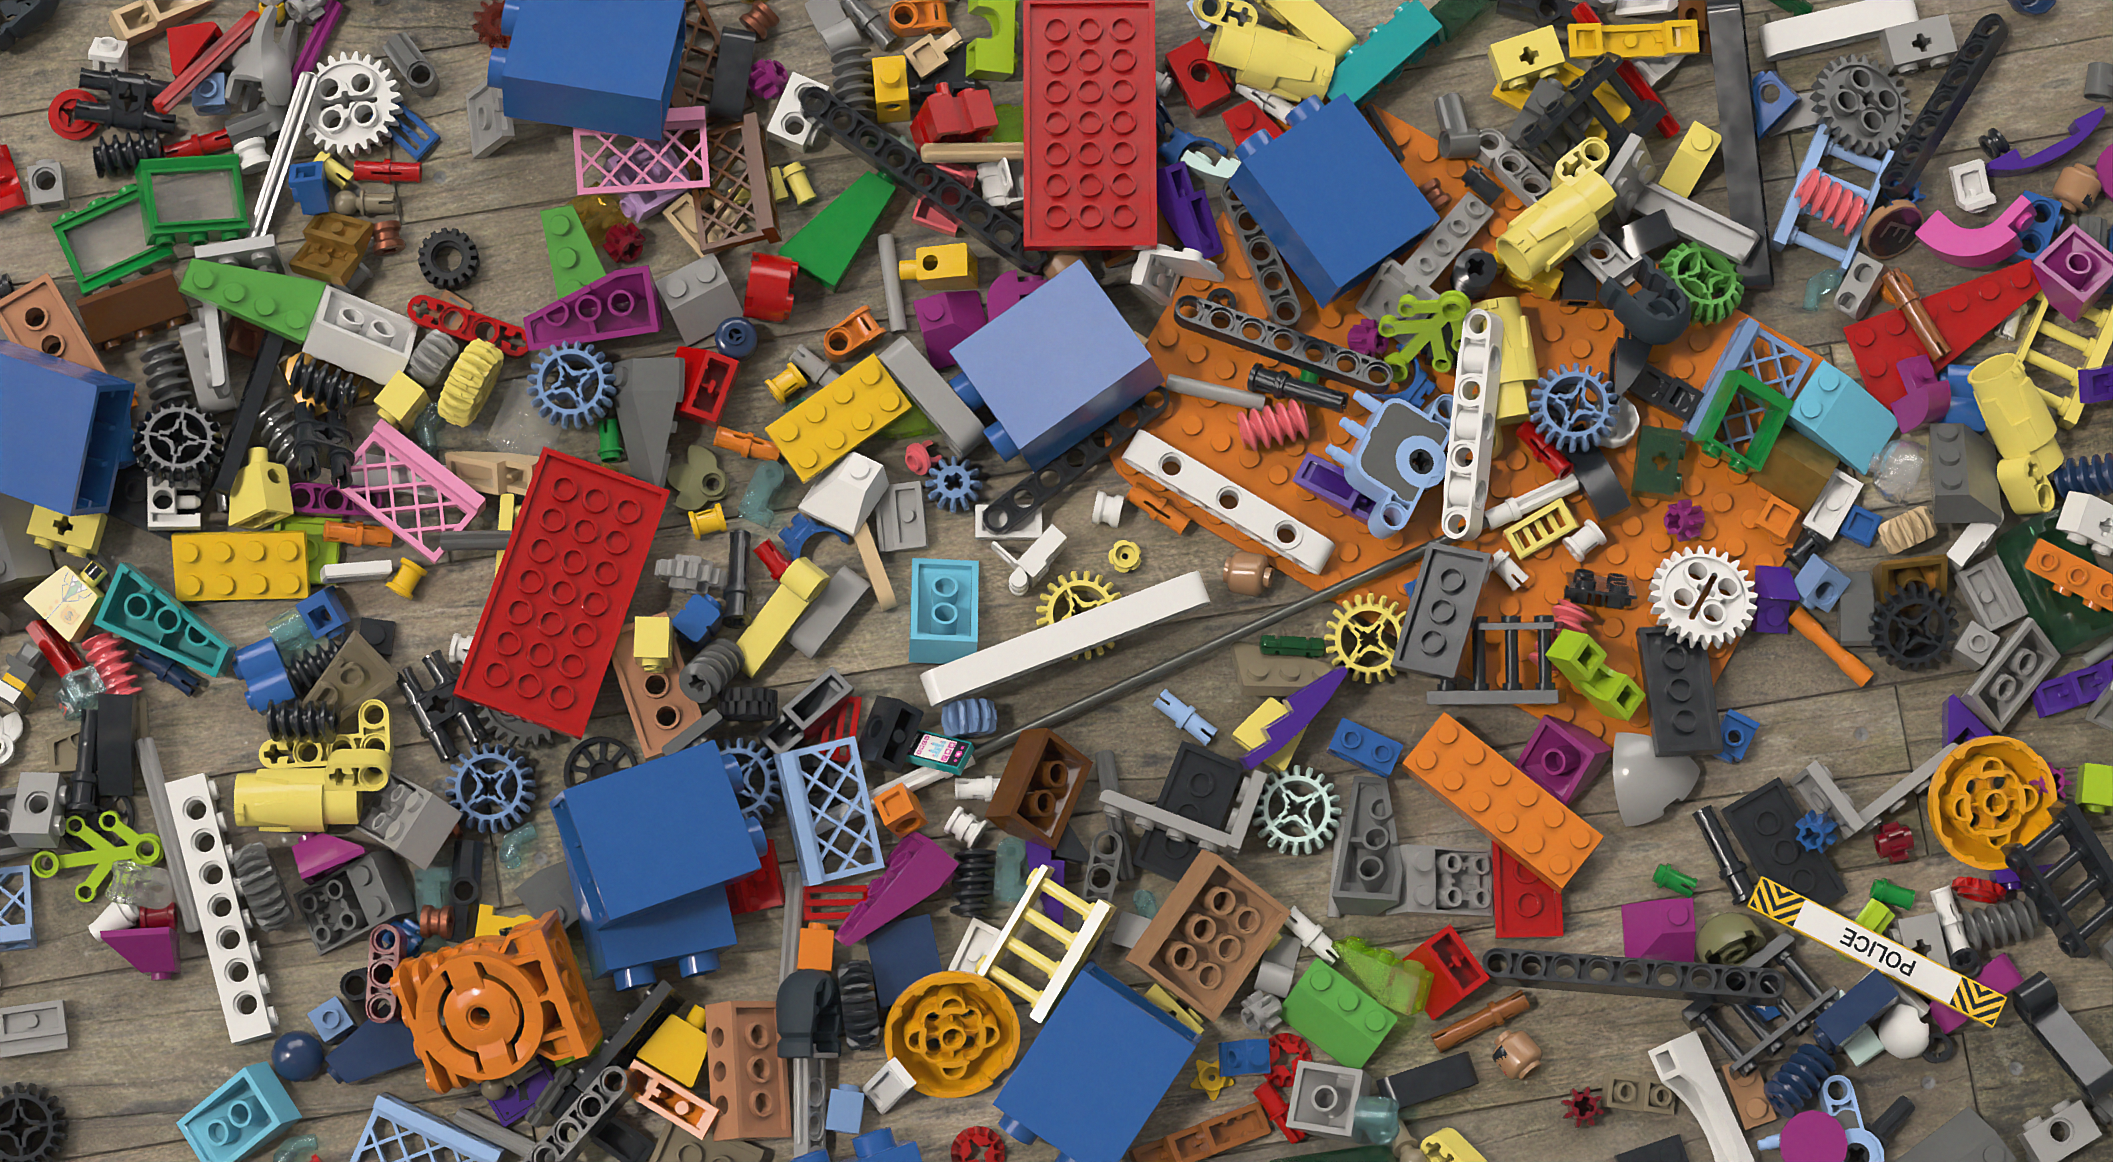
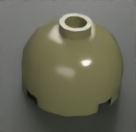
M1719 911L1711 914L1696 937V951L1701 963L1740 966L1756 954L1755 950L1760 945L1762 948L1766 946L1765 938L1755 922L1744 914L1736 912L1724 913Z

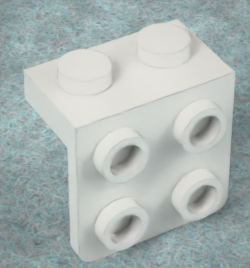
M1157 244V250H1140L1137 262L1132 268L1130 283L1159 305L1171 306L1180 276L1223 282L1225 275L1217 269V264L1202 258L1203 254L1197 250L1184 248L1183 252L1174 251L1172 247Z

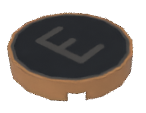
M1898 199L1891 202L1893 205L1887 208L1884 206L1879 207L1871 214L1861 232L1862 244L1870 255L1875 258L1887 259L1899 255L1917 240L1915 232L1923 225L1924 217L1914 203L1909 200Z

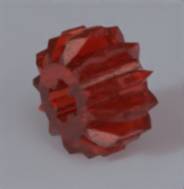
M492 0L493 4L491 5L481 1L480 6L484 12L474 11L473 17L478 22L472 25L473 31L480 33L478 41L481 44L489 41L490 50L494 47L497 48L498 43H501L503 49H509L507 42L511 41L512 37L502 35L499 24H497L496 28L494 23L497 19H501L502 22L505 0L502 3L499 0Z

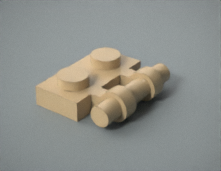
M717 188L715 192L723 196L722 192ZM687 191L662 213L699 258H702L706 255H703L700 250L693 197ZM711 196L703 206V211L711 206L716 211L722 202ZM728 207L719 220L730 226L739 215V212ZM742 223L737 231L744 234L748 228ZM715 225L707 235L708 243L720 240L725 230Z

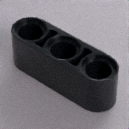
M723 26L708 109L709 117L741 122L756 32Z
M1465 1051L1379 1079L1376 1083L1386 1113H1390L1479 1084V1080L1470 1053Z

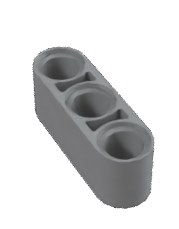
M199 321L180 326L179 332L202 414L210 411L212 415L237 409L231 382V394L228 398L218 399L214 389H208L205 369L210 368L209 358L204 357L201 342L203 338H207L206 328H201Z
M844 565L793 626L785 640L810 660H813L864 599L872 585L847 565Z

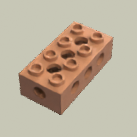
M48 272L0 300V325L10 342L49 354V350L53 345L61 344L60 350L52 356L109 374L56 282ZM45 316L41 325L32 327L33 321L37 317Z
M664 611L650 617H668V615ZM635 622L622 626L611 660L645 760L649 762L664 757L665 755L661 750L662 747L703 716L698 702L690 700L680 689L679 675L685 664L674 633L672 668H664L663 673L644 672V667H638L634 658ZM659 680L666 684L664 691L660 694L654 695L648 692L650 684L654 681ZM665 712L676 714V720L670 726L659 724V718ZM708 734V735L706 736V737L708 738V741H707V742L711 741V740H710V737H709V734Z
M726 1001L705 1005L711 1104L720 1110L712 1124L713 1142L767 1141L792 1137L787 1058L777 1057V1043L782 1037L777 1033L776 1001Z

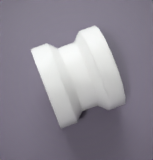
M264 137L250 138L233 147L234 153L239 154L241 160L239 167L242 174H253L269 168L272 159L265 152L266 142Z
M1098 490L1091 523L1099 524L1105 522L1110 527L1118 528L1124 496L1116 495L1111 497L1107 496L1105 492Z

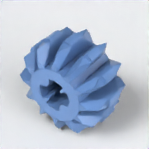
M952 456L951 466H947L945 460L940 459L938 464L942 471L930 468L929 474L934 479L927 480L925 483L926 488L935 489L928 494L929 500L933 501L941 497L937 505L939 510L944 509L947 503H950L951 513H956V504L958 503L961 504L965 511L968 510L969 504L966 498L977 502L979 496L972 490L982 489V482L974 480L979 476V470L972 469L967 472L970 467V461L967 459L963 461L961 467L957 466V456ZM955 479H959L960 487L962 488L955 487L952 491L948 490L947 481L953 482Z
M972 698L945 704L942 706L941 715L944 734L956 739H966L994 733L997 722V710H995L994 702L989 699Z

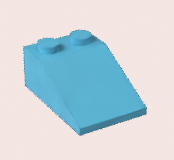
M1822 360L1795 399L1784 422L1801 435L1839 457L1842 462L1865 476L1898 427L1896 417L1851 377L1825 360Z
M912 558L908 662L947 664L977 652L979 561Z
M265 1061L244 1067L176 1122L200 1162H240L280 1136L300 1120L302 1116L268 1062Z

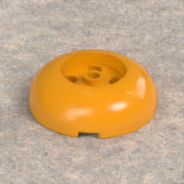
M1989 735L1977 737L1957 746L1937 767L1929 786L1927 798L1930 825L1942 847L1960 862L1984 870L2006 869L2009 867L2005 863V856L2000 849L2004 844L2022 843L2025 846L2052 824V817L2047 808L2057 801L2056 785L2045 760L2038 756L2026 743L2005 736ZM1996 776L2004 779V784L1999 789L1995 788L1993 783ZM2042 776L2045 782L2044 787L2048 790V793L2043 792L2038 798L2039 786H2031L2028 783L2032 780L2039 781V778ZM1971 780L1974 786L1973 790L1968 793L1966 786ZM2005 812L2004 816L1999 821L1997 819V816H2000ZM1972 813H1975L1977 821L1973 826L1970 827V823L1973 819Z
M941 971L917 980L907 987L896 999L886 1019L884 1029L885 1050L888 1061L896 1057L915 1080L914 1090L938 1098L964 1097L988 1088L994 1084L993 1080L1005 1068L1009 1069L1019 1048L1020 1025L1017 1013L1010 999L992 981L967 971ZM969 1010H973L972 1014L963 1016ZM932 1012L938 1014L936 1018L927 1017ZM966 1036L973 1037L969 1042L964 1044L966 1041ZM937 1038L940 1041V1045L936 1048L927 1044L928 1040Z

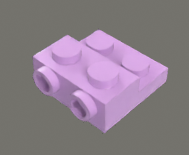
M663 135L661 141L651 139L644 141L657 154L667 145ZM632 146V147H630V148H628V149H626V150H624V151H622V152H620V153H622L624 156H626V154H627L634 146ZM640 146L628 160L643 172L655 157ZM671 147L662 156L674 169H677L681 164ZM617 155L610 157L606 160L603 169L610 174L622 159ZM658 161L646 175L655 183H664L672 172ZM625 163L613 177L622 185H631L639 174ZM684 167L679 173L690 181L689 173ZM604 174L601 175V179L603 182V180L606 178ZM676 176L671 182H683V181H681V180ZM643 178L638 184L649 183ZM609 181L605 186L616 185L612 181ZM692 189L619 193L617 195L621 199L619 205L623 214L628 218L633 216L638 224L664 210L668 203L680 198L687 191L688 193L691 192Z

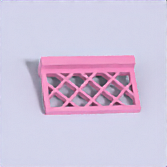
M705 106L669 108L663 134L670 141L659 154L644 143L645 138L632 137L637 143L624 156L611 145L619 134L573 127L577 195L588 196L710 188ZM700 129V143L692 152L677 140L685 130ZM667 131H678V132H677V133L675 134V136L673 137V136H672L669 132H667ZM601 135H612V136H611V137L608 139V141H607V140H605ZM595 136L604 145L591 158L581 150L580 137ZM673 144H676L688 155L677 169H674L662 158ZM640 146L655 157L643 172L628 160ZM607 148L622 159L610 174L595 162ZM700 148L702 161L695 156ZM582 156L589 161L584 168H582ZM693 159L702 167L703 180L688 181L679 172ZM658 161L672 172L664 183H655L646 175ZM625 163L639 174L631 185H622L613 177ZM592 165L606 176L598 187L584 188L583 175ZM677 176L683 182L671 181ZM644 178L649 184L638 183ZM609 181H612L616 186H605V185H606Z
M382 418L373 427V432L354 453L355 461L351 466V472H364L365 487L340 489L338 479V486L336 488L433 564H436L446 551L441 550L439 547L433 553L423 545L422 534L452 530L464 531L475 517L478 518L486 509V499ZM373 444H376L385 451L386 463L366 464L365 453ZM389 455L396 460V462H390ZM362 458L363 465H356ZM391 468H407L411 471L412 483L392 485ZM387 469L389 485L369 487L367 471ZM416 476L424 482H416ZM431 487L437 491L438 503L418 504L417 488ZM413 489L415 505L395 507L393 491ZM390 492L391 508L376 509L370 504L369 493ZM358 494H366V500ZM442 496L449 502H442ZM457 507L466 514L459 524L445 525L444 508ZM439 509L441 525L421 527L419 511ZM416 511L417 528L402 529L397 525L396 513ZM385 514H392V520L385 516ZM418 534L419 541L411 535Z

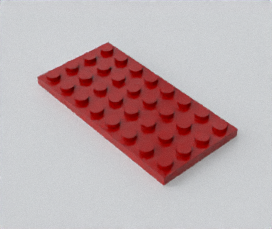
M1023 0L1024 251L1157 250L1155 0Z
M543 446L455 686L453 696L582 740L670 490Z

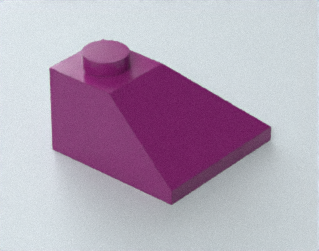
M2074 223L2031 264L2048 303L2073 323L2077 322L2098 301L2113 281V254Z
M977 290L943 292L913 301L914 313L930 365L935 371L957 365L949 350L987 324Z
M1546 714L1543 716L1514 766L1567 807L1598 776L1613 749L1588 730Z
M310 832L297 839L299 843L291 846L300 876L308 885L314 884L369 854L363 846L325 833L317 835V832Z
M1693 898L1661 899L1621 905L1625 957L1694 962L1696 930Z
M170 927L100 931V938L141 973L151 976V981L172 980V974H181L180 933Z

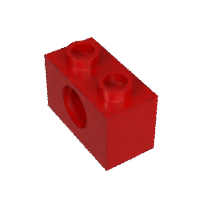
M1200 36L1166 53L1164 57V64L1195 119L1230 101V89L1233 88L1225 71L1220 72L1214 62L1207 60L1210 44H1204ZM1196 70H1203L1209 75V78L1204 82H1198L1192 78L1191 74Z

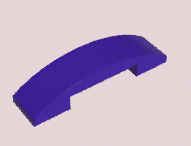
M2102 106L2075 119L2067 128L2071 135L2070 137L2022 160L2017 149H2014L1988 162L1985 165L1987 177L2006 178L2021 176L2039 171L2060 161L2080 146L2096 128L2106 112L2104 107Z

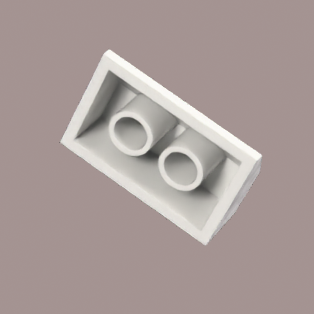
M326 285L307 332L302 351L316 359L325 360L340 366L348 372H355L372 379L378 384L387 385L398 370L404 371L410 359L418 326L405 316Z

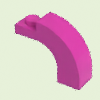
M2021 195L1990 225L1978 229H1966L1957 226L1937 210L1915 232V235L1929 252L1947 263L1962 267L1987 266L2006 259L2023 246L2017 234L2031 226L2037 212L2032 203Z

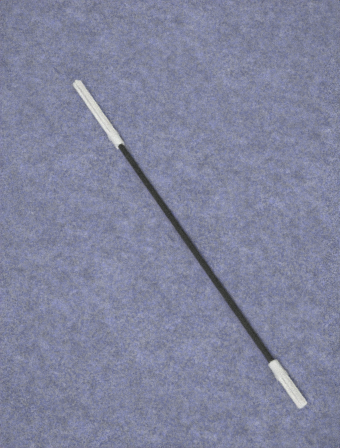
M1571 473L1563 480L1557 479L1515 499L1511 497L1505 500L1504 503L1484 511L1482 530L1487 527L1493 530L1508 522H1515L1521 519L1522 515L1577 491L1580 488L1577 478ZM1466 525L1458 528L1460 533L1464 531ZM1446 534L1430 540V542L1445 545L1459 541L1448 537ZM1428 542L974 747L975 750L964 769L975 765L974 760L1017 741L1021 731L1024 729H1038L1051 726L1415 561L1425 555ZM923 766L868 791L871 809L877 808L873 798L901 782L913 792L944 777L948 779L953 774ZM861 800L857 803V806L862 808ZM842 803L826 810L824 813L840 822L849 806ZM853 809L847 821L862 814ZM821 817L815 827L816 835L836 827V825Z

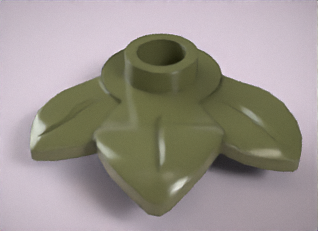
M698 445L689 446L688 464L676 465L667 471V481L675 490L680 492L675 505L683 510H698L707 501L721 500L729 491V479L722 470L717 468L715 455ZM711 480L718 481V489L714 491L707 488L708 482Z

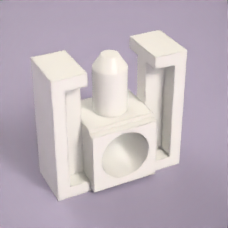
M156 475L147 478L148 531L201 530L200 513H195V515H177V509H196L200 506V498L195 495L177 496V490L200 491V484L197 485L193 480H188V487L185 489L181 482H175V486L171 489L168 480H164L158 485L155 482ZM160 495H166L172 499L173 503L167 509H158L153 504L154 500Z

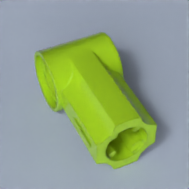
M1871 898L1854 919V922L1881 935L1895 915L1884 904ZM1836 952L1840 960L1846 963L1855 962Z

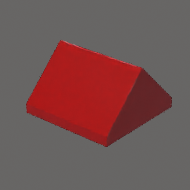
M210 21L166 28L172 73L175 78L182 74L223 36L218 24Z

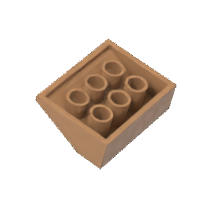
M1202 849L1125 960L1215 1023L1287 920L1291 911L1220 856Z

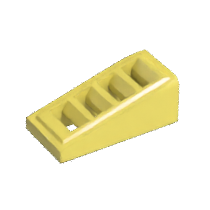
M1559 498L1503 532L1518 558L1522 560L1580 526L1565 500ZM1558 510L1566 526L1561 528L1552 512ZM1545 516L1554 530V533L1550 535L1540 520ZM1532 523L1535 524L1543 538L1538 542L1528 526ZM1523 530L1531 544L1530 547H1524L1516 533L1517 531Z

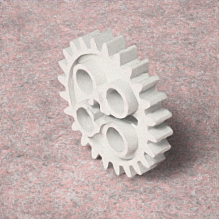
M357 51L354 52L351 60L345 52H341L340 61L338 62L330 55L328 56L329 65L327 67L319 62L317 63L320 72L316 76L319 77V82L303 129H307L305 135L310 140L315 139L314 144L319 149L325 146L327 153L333 154L337 149V153L342 158L346 156L348 149L354 157H358L359 148L362 147L370 154L371 143L374 142L379 147H382L380 137L382 135L392 137L391 132L387 129L389 125L399 126L393 115L403 113V110L395 104L403 100L402 95L395 92L400 88V84L396 80H392L395 75L390 69L384 70L385 65L382 61L379 60L374 64V59L369 54L362 61V56ZM370 81L368 89L358 92L361 83ZM338 86V91L334 96L326 97V93L331 87ZM376 98L378 99L377 102H375V103H370V102L374 101ZM373 112V117L369 122L361 123L364 114ZM341 117V122L337 127L329 128V124L334 118Z
M1701 545L1698 546L1695 554L1692 553L1689 547H1685L1682 556L1674 551L1670 560L1664 558L1660 568H1656L1653 574L1654 579H1652L1648 588L1652 591L1648 601L1655 603L1650 612L1651 614H1661L1656 624L1658 626L1664 624L1669 626L1666 631L1667 636L1674 632L1679 634L1677 643H1681L1687 638L1689 639L1690 648H1693L1696 642L1699 641L1703 649L1707 650L1710 642L1713 641L1717 649H1720L1724 640L1732 644L1736 635L1742 637L1746 630L1745 627L1750 626L1753 620L1751 616L1757 610V606L1753 603H1755L1758 594L1750 592L1755 582L1745 581L1749 571L1737 570L1739 560L1731 564L1727 562V552L1719 558L1716 556V549L1712 547L1709 554H1704ZM1689 574H1696L1701 580H1695ZM1712 575L1716 576L1717 579L1696 618L1690 620L1689 615L1701 596L1709 578ZM1718 589L1728 591L1731 596L1723 595ZM1675 599L1684 601L1687 606L1677 604ZM1704 615L1713 616L1717 622L1709 621Z

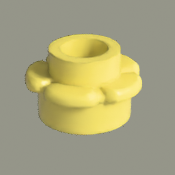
M1118 541L1114 544V548L1109 551V562L1114 564V568L1118 572L1127 573L1130 569L1135 570L1140 565L1141 558L1139 555L1141 551L1134 542ZM1127 554L1128 559H1123L1122 555Z

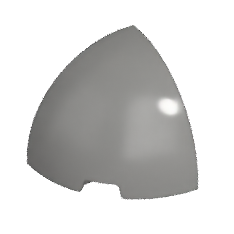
M1626 732L1616 733L1613 750V778L1617 804L1625 827L1653 821L1663 816L1664 807L1672 803L1676 798L1683 801L1688 796L1700 774V769L1689 756L1655 757L1652 736Z

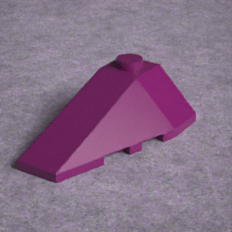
M649 265L615 270L523 318L529 351L549 348L551 345L556 347L562 346L564 340L568 342V345L575 344L576 341H580V343L657 332L664 328L659 293Z
M916 831L902 838L884 861V865L888 868L883 876L878 879H872L868 885L869 897L865 902L861 901L854 906L834 938L846 947L851 946L936 892L940 887L946 886L955 875L954 870L959 864L930 838Z

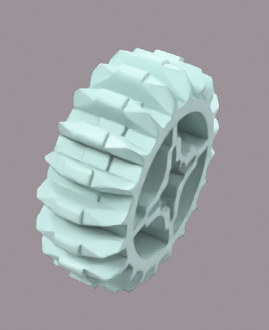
M1295 765L1292 776H1289L1287 769L1284 772H1280L1281 779H1278L1276 774L1271 772L1268 778L1272 785L1270 786L1264 782L1262 791L1265 792V795L1260 794L1257 801L1261 803V806L1256 805L1253 814H1261V817L1254 819L1252 825H1264L1265 828L1258 833V837L1264 838L1267 834H1270L1272 837L1267 843L1269 848H1272L1276 841L1282 843L1279 848L1280 854H1284L1287 845L1292 846V856H1298L1299 846H1303L1306 855H1309L1312 852L1311 842L1318 849H1321L1324 846L1320 838L1321 835L1328 840L1333 838V834L1327 829V826L1331 828L1339 827L1340 823L1332 819L1331 816L1340 815L1342 810L1338 807H1331V804L1337 803L1340 797L1339 795L1328 797L1327 793L1332 791L1334 785L1329 783L1324 788L1320 785L1325 778L1324 774H1319L1316 780L1310 778L1313 768L1308 767L1305 776H1300V766ZM1302 785L1311 789L1313 793L1305 797H1297L1290 790H1287L1285 786ZM1277 792L1283 804V812L1271 821L1268 812L1269 800ZM1321 801L1323 820L1321 825L1315 830L1311 824L1312 821L1308 815V810L1315 803ZM1289 802L1293 803L1295 807L1307 803L1301 812L1304 815L1303 818L1293 815L1284 819L1291 809L1288 806ZM1288 824H1294L1301 831H1304L1307 836L1291 837L1283 834L1278 829Z

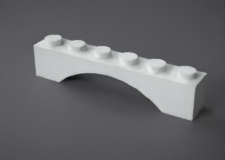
M1693 1031L1649 1050V1056L1661 1082L1689 1107L1701 1125L1708 1139L1715 1162H1755L1697 1032Z

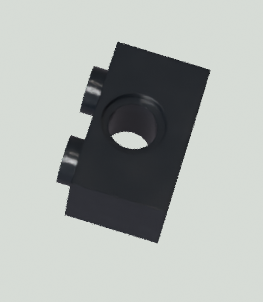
M877 695L857 743L861 762L877 770L899 774L924 712L901 699Z

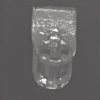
M125 860L113 862L111 868L114 873L112 883L105 893L106 898L118 904H131L159 910L166 908L171 903L173 881L170 872L166 869L139 865ZM153 886H162L165 889L163 891L156 892L151 890L150 888Z

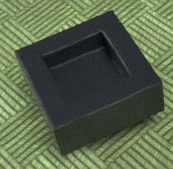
M362 617L359 634L380 655L392 656L396 622Z

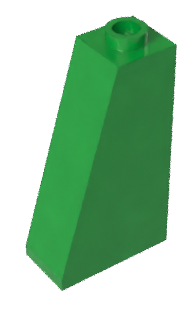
M867 171L786 242L778 251V255L792 257V261L799 262L798 272L836 293L897 196L896 186L893 185L894 181L881 172H877L875 175Z

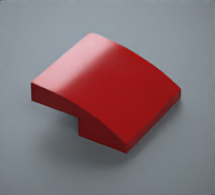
M766 839L768 852L767 855L759 857L762 867L760 870L746 880L725 886L732 917L785 905V891L773 839Z

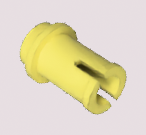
M321 151L313 161H323L327 179L337 185L342 191L348 187L349 183L339 177V174L348 181H352L354 178V172L349 171L334 160L331 153L326 154Z
M799 161L782 169L784 174L782 179L787 180L798 206L806 204L817 197L804 172L806 167L801 166Z

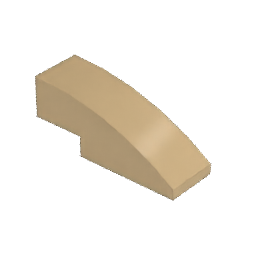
M138 0L111 11L108 23L118 40L128 41L129 48L165 31L166 28H171L215 0Z
M462 451L445 453L446 468L475 491L494 495H501L506 492L526 495L539 459L538 456L500 452Z

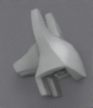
M268 5L261 14L254 28L250 43L238 48L221 64L224 72L231 73L224 96L229 103L237 104L243 85L248 86L242 104V111L244 113L256 110L260 97H266L267 102L272 106H284L291 99V68L297 49L298 23L294 20H288L281 40L276 44L274 42V27L278 8L272 5Z

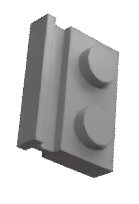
M921 481L890 484L875 506L879 552L884 554L893 551L901 552L929 548L923 483Z
M1998 554L1953 576L1977 623L1988 631L1992 632L2028 614Z
M65 1000L0 1008V1058L4 1059L70 1049Z

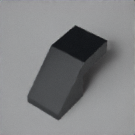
M1067 822L1057 845L1055 859L1088 866L1090 856Z

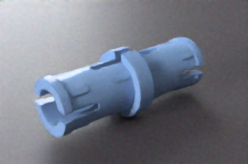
M1164 689L1160 697L1170 703V705H1167L1159 698L1152 705L1176 722L1175 726L1181 730L1183 727L1202 742L1204 746L1210 742L1211 738L1204 734L1201 729L1212 737L1218 731V728H1215L1196 714V709L1192 705L1187 707L1168 692L1167 689Z

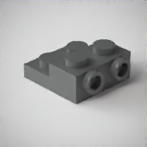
M1549 77L1547 81L1540 78L1506 135L1505 140L1516 145L1515 142L1521 137L1522 130L1530 123L1536 122L1544 114V109L1549 103L1560 99L1566 93L1564 92L1565 86L1554 78ZM1582 102L1569 117L1584 134L1594 115ZM1560 126L1546 138L1561 158L1576 147ZM1537 149L1528 152L1550 165Z

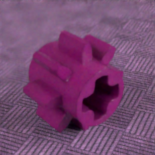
M762 58L750 67L753 73L749 75L748 84L757 97H765L766 100L772 97L775 100L784 93V85L787 84L789 76L787 70L779 61H772L770 58L765 61Z
M1362 319L1361 325L1354 324L1350 329L1347 342L1351 350L1375 358V354L1382 355L1387 349L1389 338L1379 333V324H1376V320Z
M1691 499L1679 500L1677 504L1668 505L1669 511L1664 517V525L1668 535L1677 534L1678 542L1689 541L1691 537L1701 536L1700 530L1706 523L1701 506L1692 507Z
M2048 762L2047 765L2050 768L2056 785L2057 798L2063 800L2067 796L2062 789L2071 785L2072 782L2065 780L2063 776L2066 768L2056 770L2053 769L2052 762ZM2042 776L2039 778V781H2029L2028 785L2039 786L2038 798L2043 792L2048 793V790L2044 787L2045 782Z

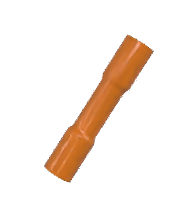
M1801 606L1788 618V622L1826 653L1860 688L1874 675V672L1854 654L1840 646L1823 629L1822 625Z

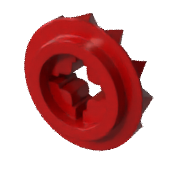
M65 90L58 94L49 106L48 120L50 126L56 134L65 140L80 141L82 138L92 136L93 131L100 126V123L75 120L74 124H70V117L63 112H75L77 99L98 103L96 98L85 90Z
M1970 876L1957 877L1953 880L1951 887L1957 892L1958 896L1979 903L1996 904L1997 901L2005 900L2006 890L2000 884Z
M1290 1033L1273 1035L1269 1038L1270 1073L1262 1075L1266 1080L1269 1079L1273 1085L1292 1087L1294 1085L1298 1060L1312 1062L1310 1048L1301 1037ZM1279 1046L1287 1055L1299 1054V1056L1291 1061L1292 1074L1284 1065H1276L1274 1067L1271 1065L1280 1058Z
M983 1126L969 1127L960 1132L953 1141L951 1147L952 1162H965V1159L969 1157L968 1155L972 1153L970 1140L978 1147L991 1145L987 1149L988 1151L984 1153L985 1162H1004V1144L998 1134L990 1128ZM970 1159V1160L967 1161V1162H979V1160H978V1159H973V1160Z

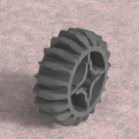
M259 841L242 846V849L235 851L233 862L236 874L249 907L260 928L269 933L274 930L279 931L286 928V925L293 923L294 912L291 900L274 858H272L267 846Z

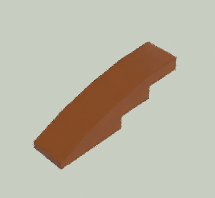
M1257 1101L1128 1151L1132 1162H1198L1272 1132L1262 1106Z

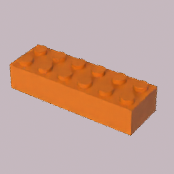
M1446 712L1442 713L1402 763V771L1491 841L1493 840L1501 849L1515 860H1518L1520 864L1559 894L1562 893L1604 838L1602 834Z

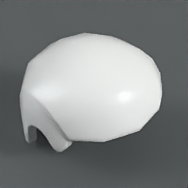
M1626 398L1618 405L1620 407L1619 413L1611 415L1617 419L1615 427L1607 426L1611 431V435L1606 438L1598 434L1601 438L1600 446L1615 449L1626 445L1634 436L1640 418L1636 407ZM1597 400L1593 406H1595V410L1601 412V405L1599 400ZM1593 420L1590 423L1586 422L1587 429L1594 426L1597 422Z
M1899 1004L1893 1006L1884 1014L1879 1024L1878 1033L1880 1042L1885 1050L1900 1059L1920 1056L1929 1045V1025L1919 1020L1918 1010L1912 1006Z

